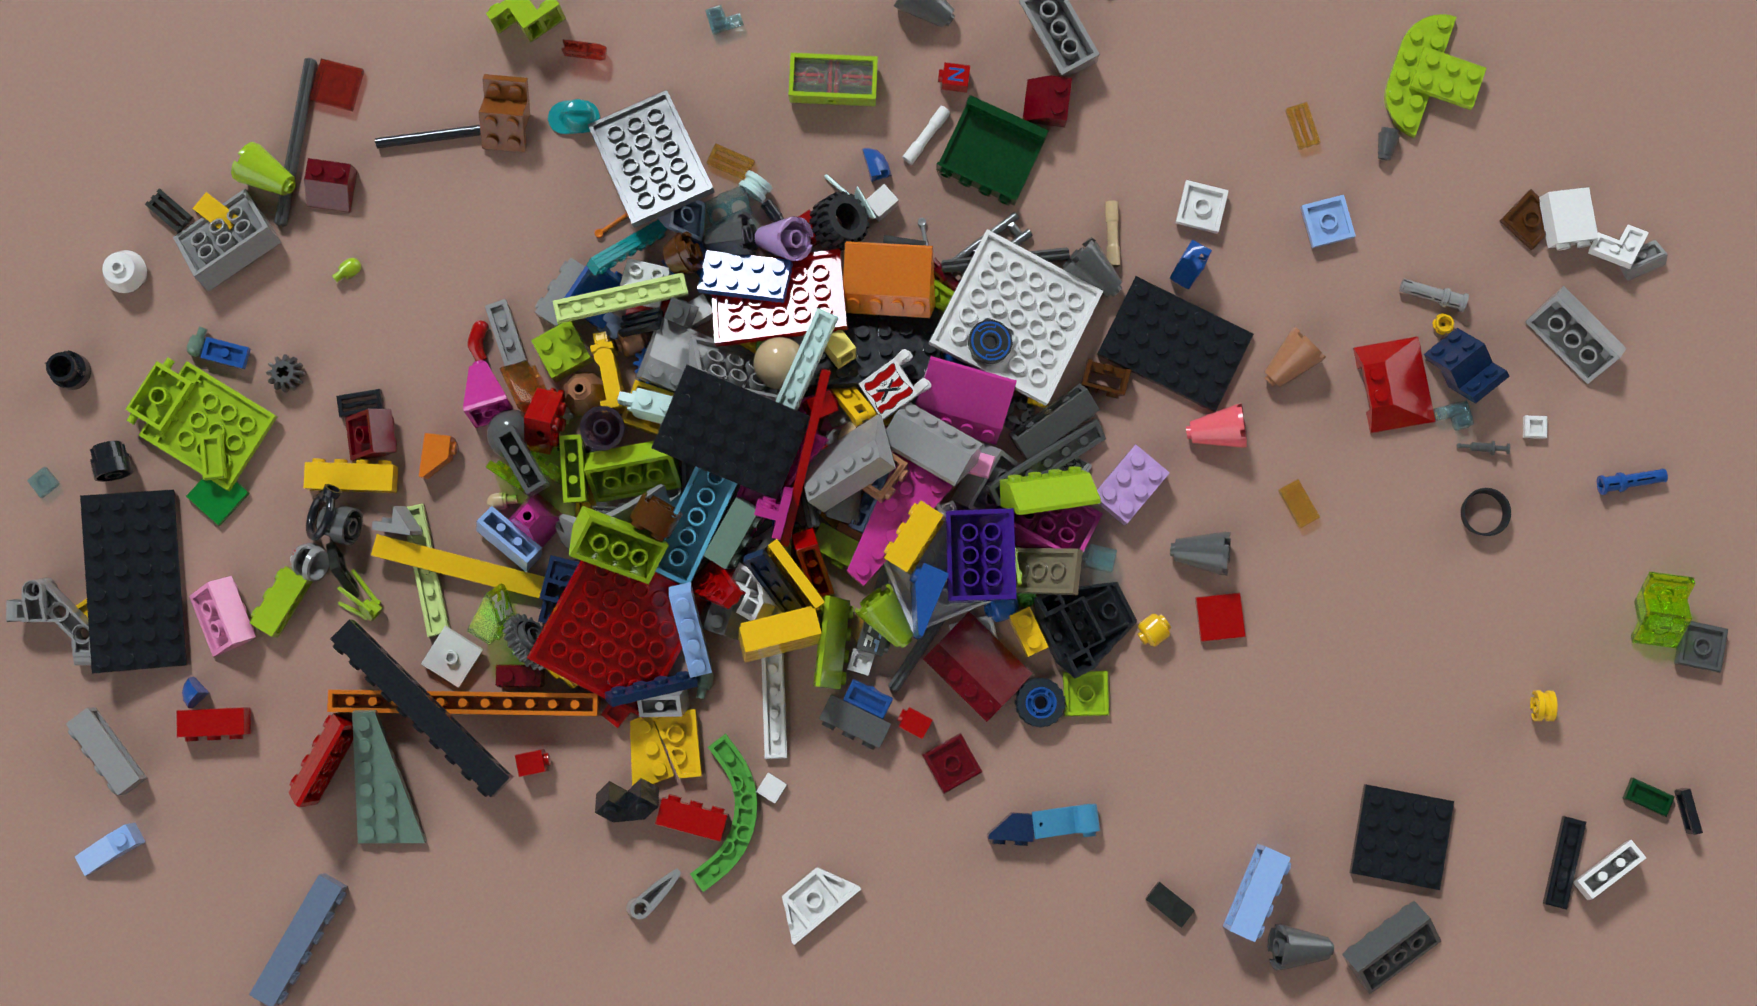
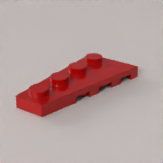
M711 560L694 576L691 583L693 592L696 595L726 609L738 603L741 595L744 593L729 571Z

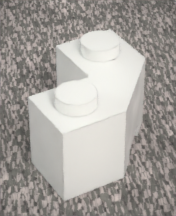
M739 563L732 577L746 594L736 613L750 621L771 616L776 604L745 564Z

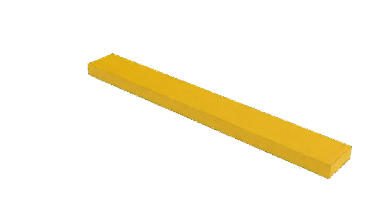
M379 534L376 535L371 556L538 599L545 578L532 573Z

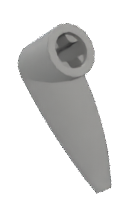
M678 868L656 881L639 897L629 900L626 906L628 915L635 919L646 918L664 899L681 875ZM636 904H642L641 913H634V906Z

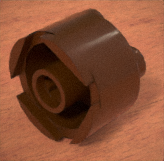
M643 492L630 514L631 519H633L631 524L640 530L645 528L651 531V536L659 541H663L664 538L669 539L683 514L680 511L678 514L674 513V506L654 495L650 499L646 497L648 493Z

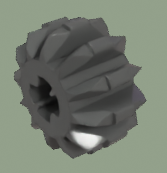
M284 354L282 360L278 356L275 357V364L268 363L272 370L266 371V374L271 376L268 379V383L274 384V389H282L283 392H288L289 387L292 390H296L295 383L303 384V381L299 379V377L305 376V372L300 371L303 368V364L297 363L298 359L294 356L289 358L288 355ZM284 371L289 372L287 377L282 375Z

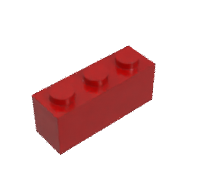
M813 528L792 534L795 549L806 578L821 597L834 594Z
M250 707L176 710L177 737H185V742L199 741L200 736H207V741L221 740L222 735H229V740L243 739L244 734H251Z
M669 794L668 798H662L655 822L656 825L722 841L729 814L724 813V808L712 806L711 809L704 808L702 802L690 800V803L682 802V797Z

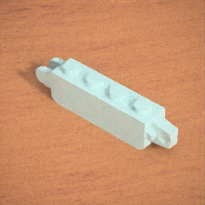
M637 388L636 391H632V394L620 391L617 401L618 404L627 406V410L631 411L633 416L661 424L673 396Z

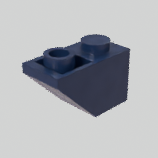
M1011 812L987 833V838L992 839V844H1006V840L1015 841L1014 845L1028 846V842L1034 841L1032 814Z

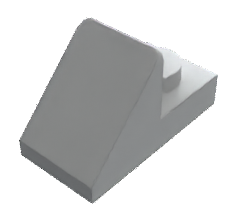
M394 506L392 518L382 517V521L372 522V530L405 535H422V529L406 506Z

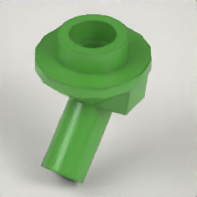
M1016 593L1018 605L1023 608L1031 607L1034 604V598L1037 597L1036 594Z

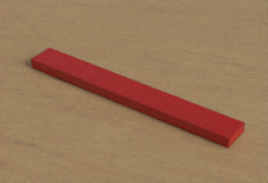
M821 369L795 477L792 498L780 540L781 545L784 547H789L831 372L827 369Z

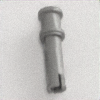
M1403 278L1399 292L1438 302L1441 307L1449 306L1459 309V312L1462 313L1466 308L1469 298L1468 293L1463 295L1451 291L1450 288L1438 289Z

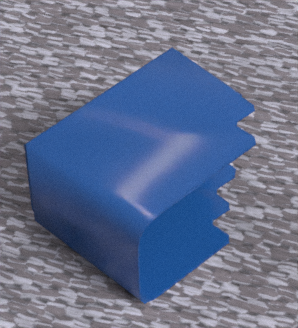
M1192 240L1174 268L1170 279L1182 287L1190 289L1204 269L1212 250Z

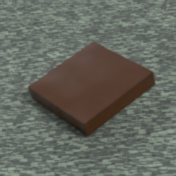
M1530 189L1499 221L1524 245L1533 250L1546 237V231L1544 230L1539 196Z

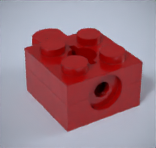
M551 388L550 390L536 389L524 416V441L530 451L551 455L553 447L558 446L560 431L564 432L566 426V419H563L566 410L564 390L560 389L556 392V388Z

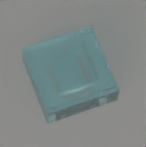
M45 466L27 480L41 498H44L60 485L48 467Z

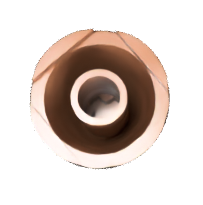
M1294 327L1264 371L1267 374L1265 379L1273 387L1276 384L1281 387L1322 362L1326 356L1305 335L1303 336L1297 327Z

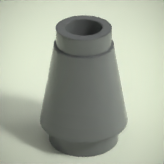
M1381 128V132L1378 133V159L1391 160V156L1400 138L1398 129Z

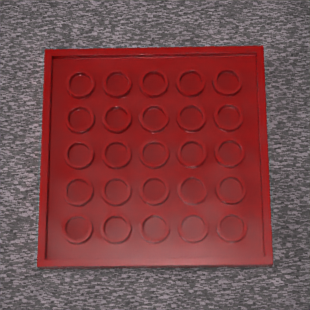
M581 560L527 659L604 699L605 692L611 691L613 687H628L638 681L649 682L654 681L656 677L667 676L682 649L669 599V587L678 584L656 572L650 583L647 584ZM694 593L700 616L708 601L701 599L700 596ZM637 701L618 705L639 716Z

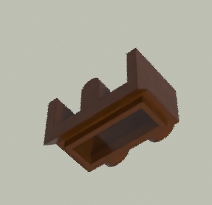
M1088 359L1081 385L1085 386L1091 393L1097 394L1098 390L1107 392V397L1119 399V395L1125 396L1131 370ZM1090 371L1122 379L1120 388L1116 389L1088 382Z

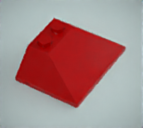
M1418 336L1353 348L1357 369H1362L1370 408L1366 412L1370 433L1436 422Z

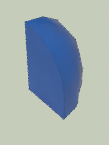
M871 148L862 149L871 182L892 176L889 164L883 154Z
M189 677L183 686V701L188 708H194L210 692L195 677Z

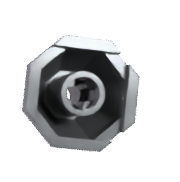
M744 210L738 211L707 229L702 238L704 248L708 249V251L756 256V253L753 252V250L758 249L755 243L756 227L748 221L752 219L751 215Z

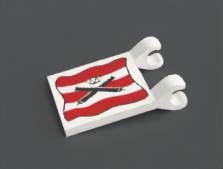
M906 349L900 351L891 361L859 383L874 409L882 416L883 420L932 386L930 381L925 378L919 380L914 386L901 368V365L913 358L911 352Z

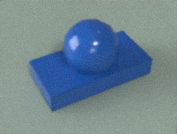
M853 679L843 700L884 719L893 698L879 692L873 686H867Z

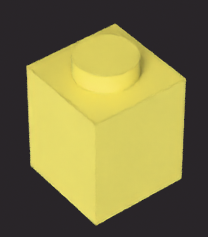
M843 330L832 332L824 352L839 369L857 358L856 347Z

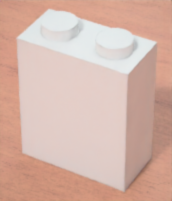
M1589 187L1553 191L1539 197L1548 248L1557 247V251L1569 249L1572 245H1577V248H1584L1590 246V242L1599 238Z

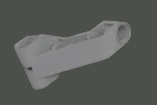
M41 578L27 581L22 586V599L6 600L7 622H55L71 637L74 665H91L89 637L85 639L81 634L83 628L89 631L88 617L57 588V584L53 579ZM61 605L66 609L64 617L59 614V607Z

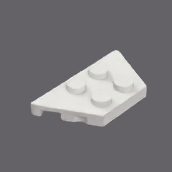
M819 867L812 870L782 895L792 943L795 945L859 892L861 887Z

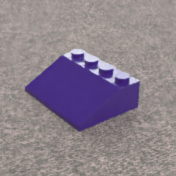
M1014 508L946 511L947 573H949L948 601L950 603H973L1017 599Z

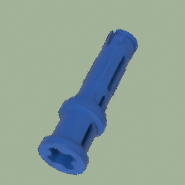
M1666 469L1628 475L1621 472L1608 477L1600 475L1597 477V489L1601 495L1617 490L1624 492L1629 487L1667 482L1668 474Z

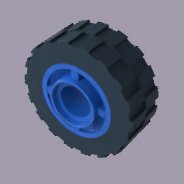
M1045 678L1028 680L1015 695L1016 712L1029 725L1048 727L1056 723L1059 717L1063 715L1062 712L1065 709L1064 701H1066L1065 696H1063V691L1058 687V684L1052 682V680ZM1039 696L1045 699V706L1041 709L1035 706V699Z

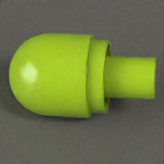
M348 258L338 267L339 271L333 274L332 277L337 283L344 277L351 279L360 272L361 263L356 258Z

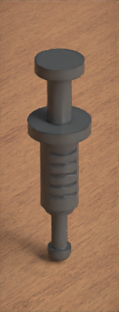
M1491 441V443L1472 442L1470 445L1457 443L1456 445L1457 448H1470L1472 451L1490 452V455H1494L1495 451H1505L1506 454H1510V443H1507L1506 446L1495 445V441Z

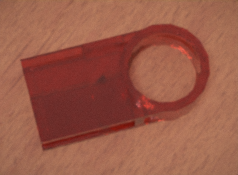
M563 39L564 48H561L564 56L599 61L606 59L607 47L604 45Z

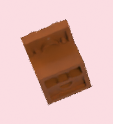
M484 74L482 79L484 99L479 110L482 149L525 152L527 148L525 129L530 117L528 78Z

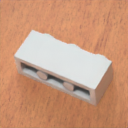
M1632 840L1626 841L1573 881V883L1587 900L1594 899L1645 860L1646 857Z

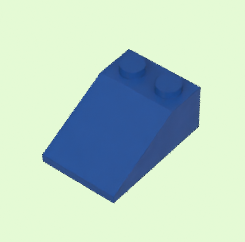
M923 563L920 567L917 566L909 579L910 582H913L910 587L913 636L917 640L924 635L949 573L926 563Z

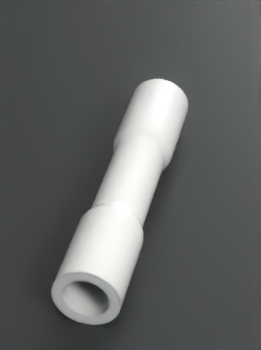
M944 106L939 107L923 132L902 156L907 163L913 165L935 132L940 129L950 116L951 112Z

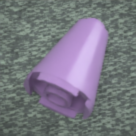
M793 216L760 227L755 233V243L759 248L787 260L799 261L807 257L812 249L810 242L811 237H813V231L805 219Z

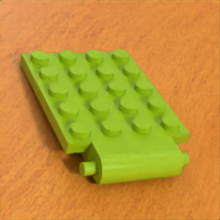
M167 357L163 364L156 361L125 410L131 413L126 421L135 425L138 418L145 421L146 424L139 434L140 437L202 474L199 436L224 434L227 478L214 479L212 481L230 491L278 416L186 361L179 374L171 369L175 363L172 359Z

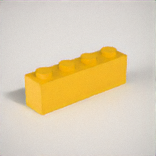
M312 458V462H305L303 488L309 491H322L325 484H331L338 487L342 492L397 493L398 467L393 465L392 461L379 460L378 464H370L369 460H356V463H348L346 459H334V463H327L326 459Z

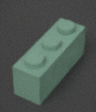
M736 497L703 556L724 569L736 567L742 557L740 555L743 548L748 547L753 538L751 534L754 528L757 529L763 521V517L754 515L756 505L743 497Z

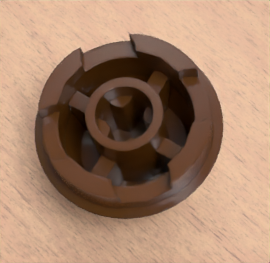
M687 231L676 233L663 246L665 263L674 274H696L699 269L703 268L700 264V261L704 260L701 248L698 243L693 244L690 239L692 234Z

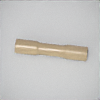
M1106 201L1107 259L1115 268L1120 267L1118 201Z

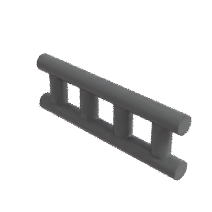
M1013 212L990 230L998 235L1008 228L1015 236L1010 242L1018 246L1033 236L1029 229L1022 233L1015 224L1020 219L1016 212ZM983 236L952 259L967 258L974 254Z

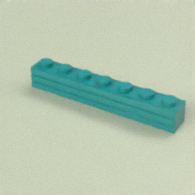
M657 219L591 257L586 266L595 276L599 273L603 274L609 267L613 268L618 262L626 260L628 256L632 257L638 250L642 251L647 245L651 246L657 239L661 240L664 238L667 228Z

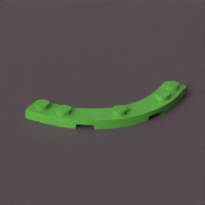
M726 733L708 746V748L721 764L730 780L735 799L734 817L730 832L720 849L690 874L703 892L725 876L740 860L750 843L757 819V792L751 770L738 748Z

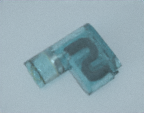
M722 5L705 10L713 35L744 25L740 13L725 17Z
M1466 400L1433 409L1435 420L1440 421L1450 418L1455 431L1469 428V426L1474 424L1470 407Z

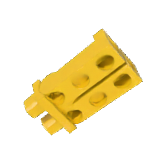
M606 331L594 333L595 345H591L590 349L594 355L595 362L600 367L606 400L600 401L601 410L607 417L623 414L625 406L618 404L617 401L619 392H624L619 363L615 357L618 355V351L613 342L610 341Z

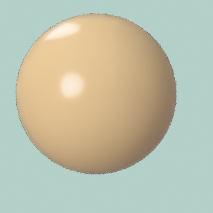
M774 337L763 342L755 353L753 363L758 379L769 388L781 390L800 345L787 337Z

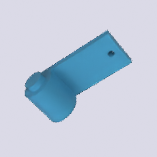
M1097 803L1032 812L1035 839L1074 833H1083V837L1096 836L1097 831H1100Z

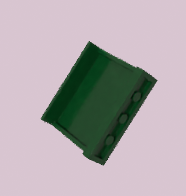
M969 95L966 106L940 161L937 162L936 170L945 178L950 179L953 177L959 180L958 182L965 187L970 188V186L977 188L978 192L988 197L992 195L997 197L998 201L1004 205L1009 206L1012 204L1015 206L1049 131Z

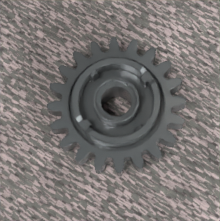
M517 613L511 616L503 624L505 628L502 630L506 634L504 639L508 642L507 647L512 648V654L520 662H524L526 667L531 665L533 670L538 668L540 671L546 669L527 659L543 627L539 622L533 621L532 617L528 619L525 614L521 616Z

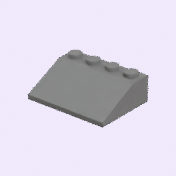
M246 188L223 203L229 209L227 218L234 225L231 230H229L228 225L223 219H215L210 223L202 217L173 237L193 276L208 292L281 243L275 230ZM233 213L236 214L238 217L232 219ZM218 223H222L220 229H218L215 225Z
M662 317L660 329L653 332L636 378L674 393L686 364H689L691 336L709 340L714 339Z
M691 336L688 365L776 401L780 392L779 389L767 387L766 384H763L758 379L753 364L755 354L747 348L736 345L716 347L714 340Z
M880 414L821 450L809 464L804 480V488L810 504L826 512L896 468Z

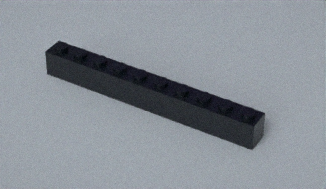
M349 619L330 638L334 643L333 648L341 655H347L350 658L349 664L357 671L361 669L366 674L364 677L366 681L372 686L377 685L382 690L380 694L388 702L393 701L398 706L396 710L403 717H409L414 722L412 725L421 734L425 732L430 737L429 743L436 749L441 748L446 753L444 757L452 765L457 764L462 769L460 773L468 781L473 780L478 785L477 790L483 796L495 797L514 777L355 620Z

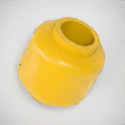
M1153 613L1138 624L1140 632L1137 635L1144 645L1149 643L1151 646L1156 647L1170 636L1169 630L1171 626L1162 614L1158 616Z

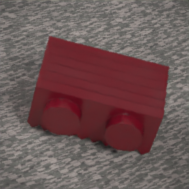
M496 665L495 685L497 687H543L545 685V669L541 671L538 668L533 670L531 665L529 667H526V665Z

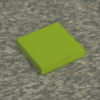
M1089 671L1078 678L1072 677L1068 672H1063V696H1065L1066 700L1064 701V716L1109 715L1108 671Z

